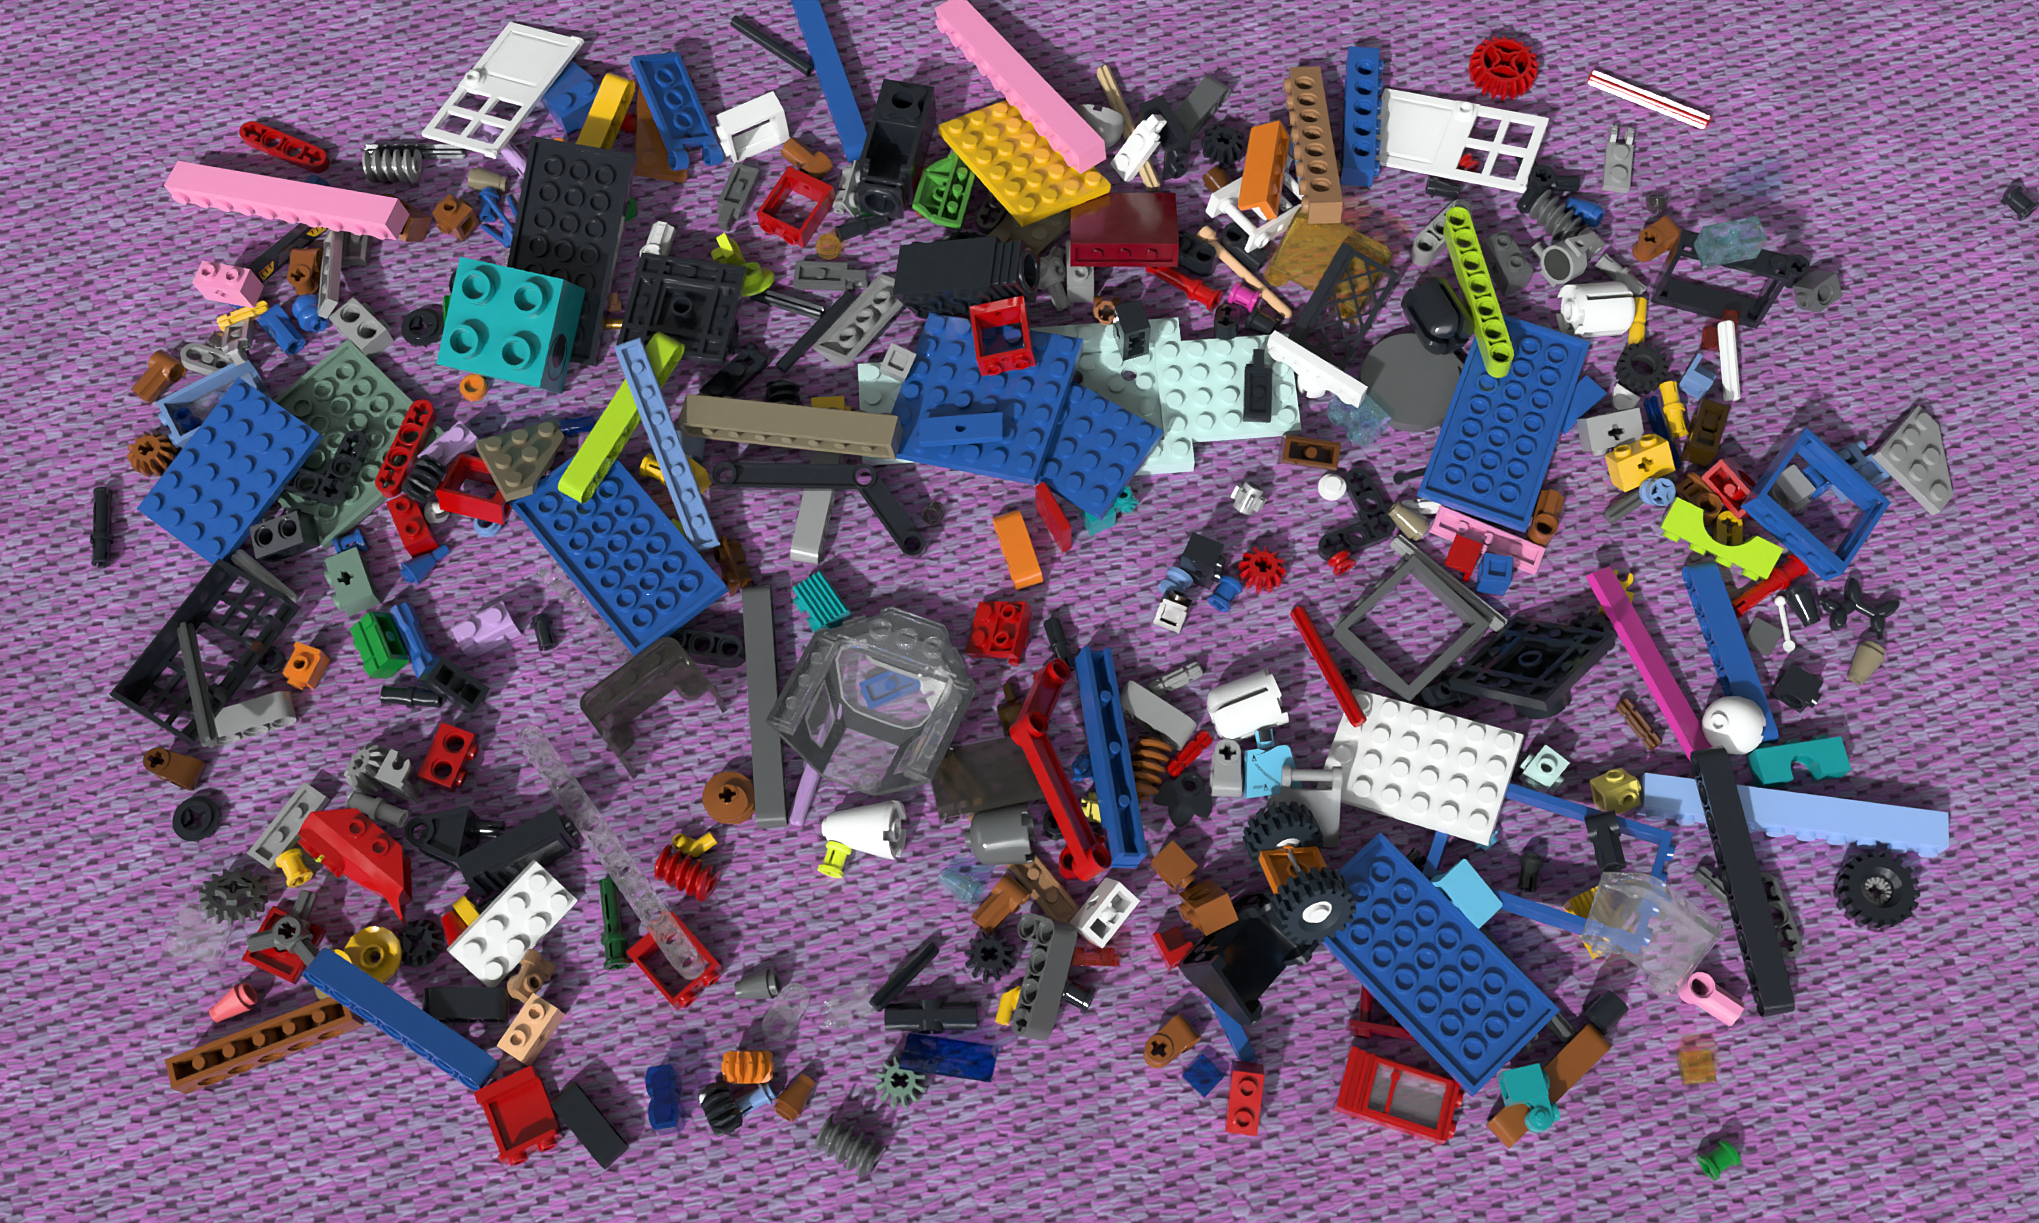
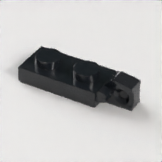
M1253 349L1252 364H1246L1244 369L1243 422H1271L1272 368L1271 365L1264 364L1265 349Z

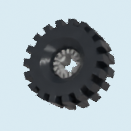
M1871 851L1868 854L1866 852L1859 854L1840 868L1837 872L1839 876L1834 879L1833 885L1838 886V889L1833 891L1834 898L1840 897L1841 902L1836 904L1838 909L1845 908L1848 913L1844 917L1848 921L1855 918L1857 920L1855 925L1860 928L1867 925V930L1875 931L1880 928V931L1887 930L1908 919L1913 914L1911 911L1918 907L1919 902L1914 901L1920 897V890H1914V886L1919 884L1917 877L1910 878L1909 874L1913 870L1910 866L1904 869L1901 866L1903 863L1901 858L1897 857L1891 860V853L1884 852L1879 855V851ZM1873 885L1876 891L1881 892V895L1876 897V899L1873 894L1867 891Z

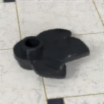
M1191 771L1180 774L1176 781L1164 782L1157 789L1159 793L1154 795L1153 799L1154 804L1169 807L1170 820L1177 828L1186 825L1193 818L1194 814L1200 818L1208 819L1212 810V800L1204 791L1205 785L1202 777ZM1191 782L1195 785V789L1187 791L1184 785Z

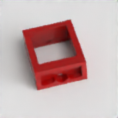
M788 166L756 213L760 228L767 234L772 235L774 233L782 237L791 245L797 244L805 248L833 206L835 200L834 187ZM791 191L818 202L801 229L774 218Z
M1024 296L969 307L976 360L982 376L997 375L1001 372L1023 370L1027 367L1036 366L1029 315ZM1021 322L1025 348L986 356L983 329Z
M459 453L454 463L449 464L443 481H440L436 487L435 495L438 497L440 510L504 525L512 511V507L509 504L511 501L506 502L499 489L492 500L458 492L465 479L497 486L482 458Z
M673 911L626 952L677 1011L681 1007L687 1008L697 999L698 996L696 994L703 987L706 986L708 988L715 984L721 977L719 973L724 970ZM678 932H681L710 966L675 996L648 966L646 961Z

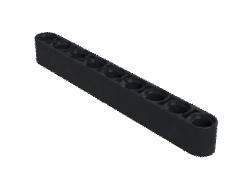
M1722 745L1692 751L1690 754L1691 766L1754 1002L1757 1004V1012L1762 1018L1793 1012L1795 1010L1793 993L1728 753Z

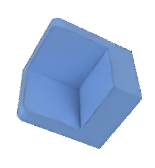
M1698 353L1677 388L1701 401L1714 382L1716 374L1698 365L1703 357V354Z

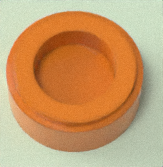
M469 374L461 380L459 389L465 399L478 401L486 396L488 384L482 376Z

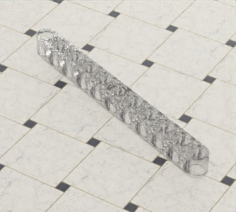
M528 725L524 727L518 734L517 741L671 965L686 979L691 980L700 977L705 969L704 958L560 753L538 726ZM539 739L535 745L531 746L535 740ZM554 760L550 766L545 767L549 761ZM568 781L565 787L560 788L563 782ZM583 802L580 808L574 810L578 803ZM599 823L595 830L589 831L593 824ZM614 845L610 852L604 853L608 846ZM630 866L626 874L619 876L623 868ZM645 889V892L641 897L635 898V895L639 890ZM661 911L658 919L650 921L651 916L655 912ZM677 934V938L673 943L666 944L670 935ZM694 957L690 966L682 967L686 958Z

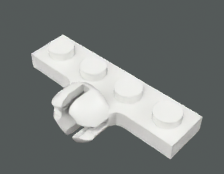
M1274 331L1268 339L1266 352L1274 360L1282 361L1292 367L1298 374L1297 388L1300 393L1303 394L1306 390L1308 391L1306 397L1318 398L1322 397L1326 390H1329L1346 404H1352L1357 408L1361 405L1366 395L1367 386L1279 332Z

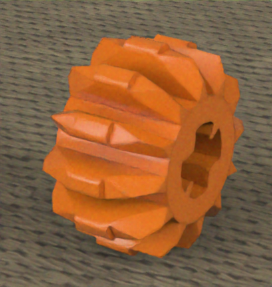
M729 1050L723 1054L721 1072H723V1080L727 1083H766L773 1077V1053L769 1050Z

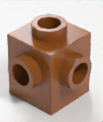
M450 194L443 201L439 202L432 212L437 221V228L444 234H452L461 241H464L480 224L471 205L462 198L456 199Z

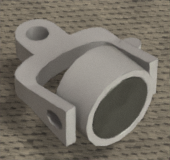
M1587 227L1578 236L1561 240L1546 249L1541 246L1540 241L1532 246L1529 252H1533L1540 260L1542 266L1540 273L1554 288L1557 284L1567 283L1583 274L1587 267V259L1598 254L1605 247L1606 243L1599 235Z

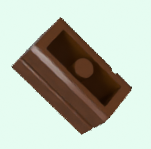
M1283 435L1280 441L1278 463L1335 471L1338 467L1341 443Z

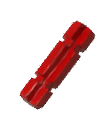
M1201 730L1194 740H1190L1176 754V759L1172 758L1166 764L1165 769L1167 773L1173 778H1177L1183 772L1184 767L1187 768L1202 753L1203 748L1206 749L1212 743V736L1207 731Z

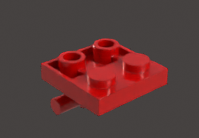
M1026 601L978 602L965 653L972 658H1009L1008 663L1010 665L1019 666L1023 649L1027 648L1030 636L1028 628L1032 612H1030L1031 605Z

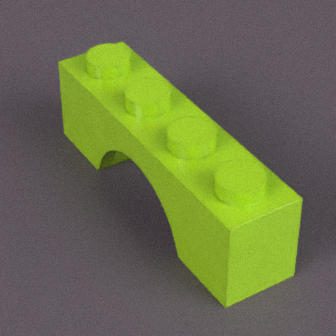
M1674 497L1658 526L1659 529L1664 530L1662 536L1678 543L1679 539L1690 543L1688 549L1703 556L1707 551L1717 556L1714 560L1715 562L1727 568H1731L1733 564L1743 569L1741 572L1743 576L1756 582L1759 577L1762 579L1769 577L1784 549L1759 536H1752L1747 541L1735 546L1722 545L1713 540L1707 533L1703 523V509L1678 497Z

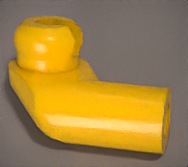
M710 831L697 840L686 837L683 833L676 834L672 838V845L675 851L680 848L683 851L682 855L692 854L693 858L700 856L718 844Z
M1022 986L1015 987L1002 994L995 1018L996 1023L1009 1026Z

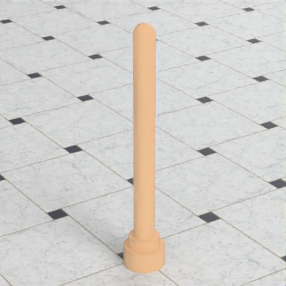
M1207 225L1196 234L1195 238L1211 244L1216 250V255L1253 290L1261 291V297L1284 318L1292 316V310L1217 241L1218 238L1214 230Z

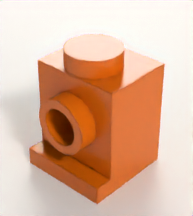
M296 641L293 646L295 650L282 674L288 679L287 683L297 689L303 690L306 686L315 690L330 659L321 650Z

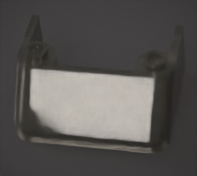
M663 637L654 642L586 691L580 699L582 712L633 779L638 775L623 755L624 752L632 747L635 741V734L628 723L671 691L675 690L681 698L688 701L696 700L707 693L722 713L727 711L717 690L679 642L671 637Z

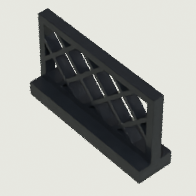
M1342 242L1289 333L1288 338L1344 370L1399 274ZM1353 256L1364 262L1365 273L1355 276L1350 275L1348 265ZM1368 264L1376 268V270L1370 271ZM1346 270L1347 278L1340 280ZM1382 271L1391 277L1385 287L1374 290L1371 274ZM1367 275L1371 291L1356 295L1352 279ZM1348 281L1352 297L1337 301L1334 291L1336 285ZM1383 291L1377 300L1376 292ZM1332 294L1334 302L1327 303L1328 299ZM1372 294L1375 304L1372 311L1361 314L1357 298ZM1353 299L1357 315L1342 319L1338 303ZM1335 305L1338 321L1323 324L1320 314L1323 308ZM1369 315L1363 324L1362 316ZM1318 318L1320 326L1313 327ZM1358 318L1361 330L1358 335L1347 338L1343 322ZM1339 323L1343 339L1328 343L1324 327ZM1321 328L1325 344L1313 347L1304 342L1310 331ZM1355 339L1349 348L1348 340ZM1341 342L1345 343L1347 354L1342 362L1332 357L1329 346ZM1326 347L1327 354L1320 351L1319 349Z

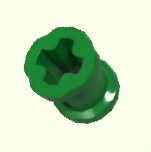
M1724 1139L1718 1142V1146L1706 1155L1700 1154L1696 1158L1704 1173L1713 1181L1719 1179L1720 1173L1731 1165L1738 1166L1741 1164L1740 1156L1735 1148Z

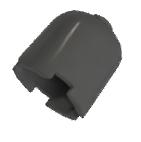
M1030 804L988 808L978 811L973 816L970 829L965 830V843L967 848L972 847L973 854L979 862L985 865L1027 864L1035 862V852H1031L1030 842L1035 841L1033 815L1028 813Z

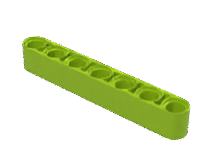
M1453 207L1446 213L1443 235L1467 311L1473 319L1474 333L1486 371L1492 377L1502 378L1511 369L1514 350L1471 216L1465 208ZM1495 359H1502V360H1504V361H1503V362H1500V361H1497V360H1495Z
M657 332L645 350L659 387L662 389L682 358L685 346L675 339ZM626 378L559 481L558 490L582 504L587 503L591 499L641 421Z

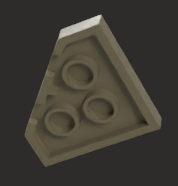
M555 420L476 441V449L506 502L532 495L538 487L537 483L540 478L545 476L552 466L556 453L565 446V436Z

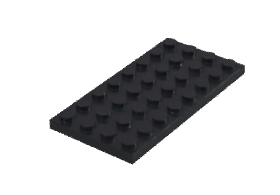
M531 136L507 267L564 279L585 289L570 362L597 367L637 156L631 153Z

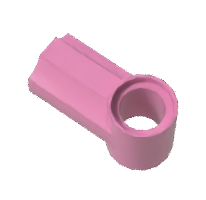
M1696 972L1679 982L1678 994L1684 1002L1696 1004L1728 1026H1732L1744 1010L1745 1003L1716 985L1713 978L1707 973ZM1692 981L1700 986V995L1693 991Z

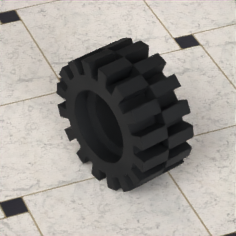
M1638 342L1637 346L1635 343L1630 344L1628 348L1626 347L1623 350L1615 366V372H1617L1615 377L1617 380L1621 379L1619 384L1621 386L1627 384V390L1632 391L1634 388L1636 389L1635 394L1639 395L1642 390H1644L1645 394H1649L1651 390L1653 392L1657 390L1669 371L1667 369L1669 360L1665 361L1667 355L1665 353L1660 355L1661 348L1657 346L1654 350L1652 349L1653 344L1649 342L1646 347H1644V342ZM1641 361L1648 364L1651 368V374H1638L1633 370L1632 363Z

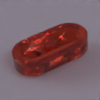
M1075 947L1070 966L1120 967V954H1114L1115 948H1096V953H1084V947Z

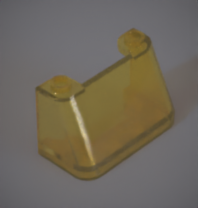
M1299 207L1264 271L1263 278L1276 287L1286 286L1289 280L1314 292L1342 242L1387 268L1390 267L1392 253L1385 245L1341 223L1308 224L1306 213H1302L1301 207ZM1353 256L1348 265L1350 275L1355 276L1365 273L1364 262ZM1368 264L1370 271L1376 270V268ZM1346 270L1340 280L1347 278ZM1382 271L1371 274L1374 290L1380 289L1387 274ZM1367 275L1352 279L1356 295L1371 291ZM1348 281L1336 285L1334 291L1337 301L1352 297ZM1331 294V296H1330V298H1329L1328 300L1334 302V301H1333L1332 294ZM1372 294L1357 298L1361 314L1366 311L1373 300ZM1353 299L1338 303L1342 319L1357 315ZM1355 318V319L1348 320V321H1345V322H1346V323L1351 322V323L1357 325V323L1359 322V320H1358V318Z

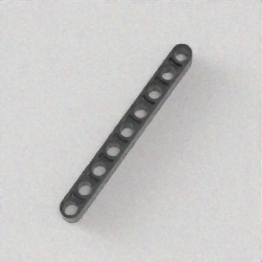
M770 584L742 587L756 821L758 829L785 827L789 825L786 817L788 816L787 791L784 789L786 788L785 762L783 761V739L766 723L780 698L779 680H777L779 679L777 654H775L777 653L773 593Z

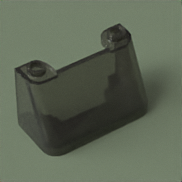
M1011 736L949 748L931 782L939 826L954 823L953 820L960 819V815H962V819H968L969 816H974L979 811L1019 804H1030L1031 806L1033 800H1035V803H1039V805L1048 804L1023 748L1017 745Z

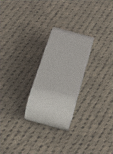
M1453 201L1417 235L1410 255L1411 260L1416 265L1427 266L1431 264L1447 248L1444 235L1438 233H1443L1446 213L1450 208L1462 207L1471 216L1473 209L1467 201Z
M1128 680L1119 693L1123 716L1166 744H1171V747L1176 750L1183 748L1197 728V724L1189 716L1134 681Z
M278 691L222 708L214 718L219 742L216 745H228L230 741L234 743L257 736L258 732L263 734L286 727L287 723L288 726L296 723L297 718L291 693L288 691Z

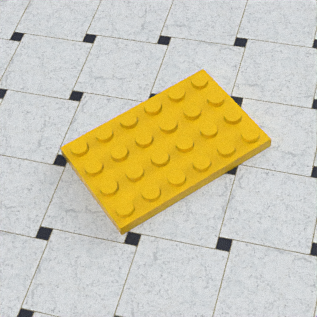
M1007 100L938 125V134L1022 227L1110 192L1111 184L1094 166L1081 174L1073 166H1068L1059 151H1054L1049 141L1044 136H1040L1036 132L1034 125L1029 120L1025 121L1016 106H1011Z

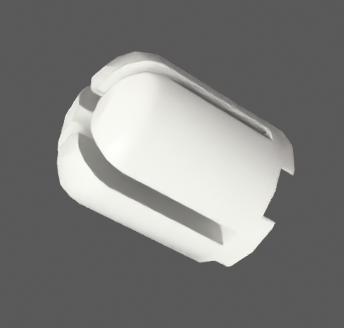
M1618 281L1563 286L1557 297L1562 298L1561 313L1556 314L1560 332L1577 338L1623 334L1631 327L1636 312L1635 300L1632 298L1633 294L1629 286Z
M1268 668L1213 688L1208 694V712L1212 722L1215 724L1217 734L1222 739H1231L1238 742L1254 736L1255 731L1272 729L1289 722L1288 713H1282L1281 711L1282 701L1280 697L1282 695L1273 675H1268Z

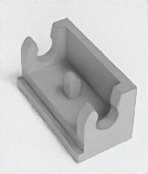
M390 749L375 778L392 794L419 804L421 800L419 796L426 783L419 781L417 785H412L409 781L413 777L415 768L412 767L411 761L409 759L405 761L398 751Z

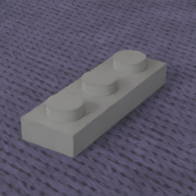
M303 782L247 854L274 872L277 868L276 858L285 851L292 849L300 839L297 833L308 815L313 811H322L330 799Z

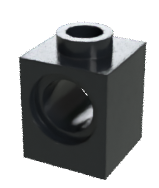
M1791 663L1781 674L1770 695L1801 713L1807 706L1813 708L1822 695L1818 690L1823 681Z

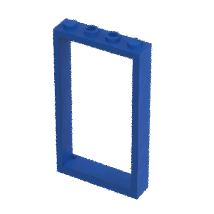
M1509 783L1505 798L1585 822L1584 816L1603 812ZM1616 815L1621 834L1659 845L1633 933L1497 889H1490L1502 902V907L1500 908L1502 910L1633 953H1638L1640 944L1647 946L1652 928L1646 927L1648 916L1655 918L1660 900L1654 898L1657 888L1663 890L1668 872L1662 870L1665 860L1671 862L1675 852L1676 844L1671 843L1673 833ZM1436 831L1422 872L1429 881L1436 875L1446 874L1439 871L1451 837L1449 834Z

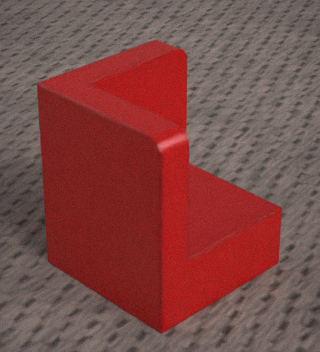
M1456 534L1448 552L1445 565L1464 572L1462 581L1467 583L1483 544Z
M1178 926L1161 934L1158 931L1152 934L1151 940L1168 971L1178 967L1180 960L1193 947L1191 941L1187 943Z

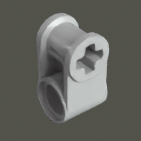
M1223 739L1217 743L1212 754L1210 795L1241 797L1240 746L1234 740ZM1224 750L1228 751V755L1231 756L1230 760H1225V756L1222 754Z

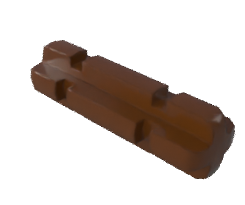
M1630 698L1623 699L1616 705V710L1621 716L1625 715V721L1638 738H1643L1644 741L1642 743L1648 750L1651 751L1657 748L1663 742L1662 738L1657 732L1653 733V727L1640 710L1634 709L1636 705Z

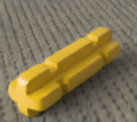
M261 300L256 303L255 308L243 307L230 312L231 315L229 316L224 314L217 317V323L220 329L224 331L225 327L248 317L255 321L256 317L270 307L265 300Z

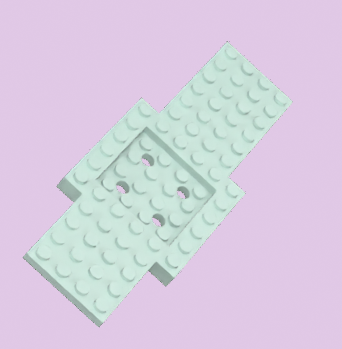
M1178 317L1149 319L1148 321L1151 326L1149 354L1122 361L1113 336V322L1110 325L1093 323L1031 328V330L1082 338L1084 348L1074 374L1082 377L1083 381L1080 384L1163 430L1164 436L1135 475L1194 471L1195 461L1192 442L1301 434L1302 429L1294 370L1284 362L1274 360L1266 352L1268 339L1271 335L1235 337L1230 340L1216 338L1181 341ZM1289 333L1282 334L1287 338L1289 337ZM1253 349H1265L1264 364L1271 365L1272 416L1270 423L1243 422L1244 369L1246 364H1252ZM882 362L858 364L860 410L867 413H891L902 386L901 382L879 372ZM1126 371H1132L1137 377L1132 381H1126L1121 375ZM862 456V463L869 464L870 466L913 463L912 461Z

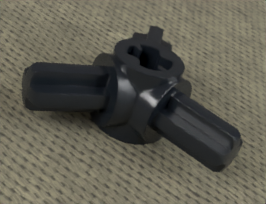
M1515 156L1516 162L1521 166L1523 158ZM1534 161L1528 178L1527 190L1516 204V208L1521 214L1530 213L1536 200L1548 189L1552 190L1551 195L1555 191L1577 192L1580 188V178L1577 176H1558L1551 167L1542 164L1538 165Z

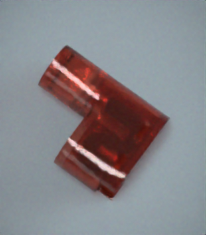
M1724 310L1722 321L1734 322L1735 337L1737 338L1740 312ZM1703 327L1701 350L1720 352L1718 327Z

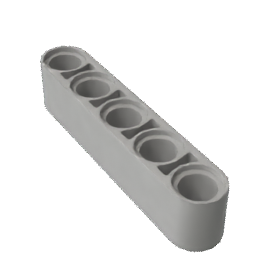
M813 450L810 464H843L844 458L841 457H844L845 454ZM804 491L791 545V561L817 565L821 563L822 557L819 556L823 554L827 536L825 531H828L833 507L830 506L834 505L837 491Z

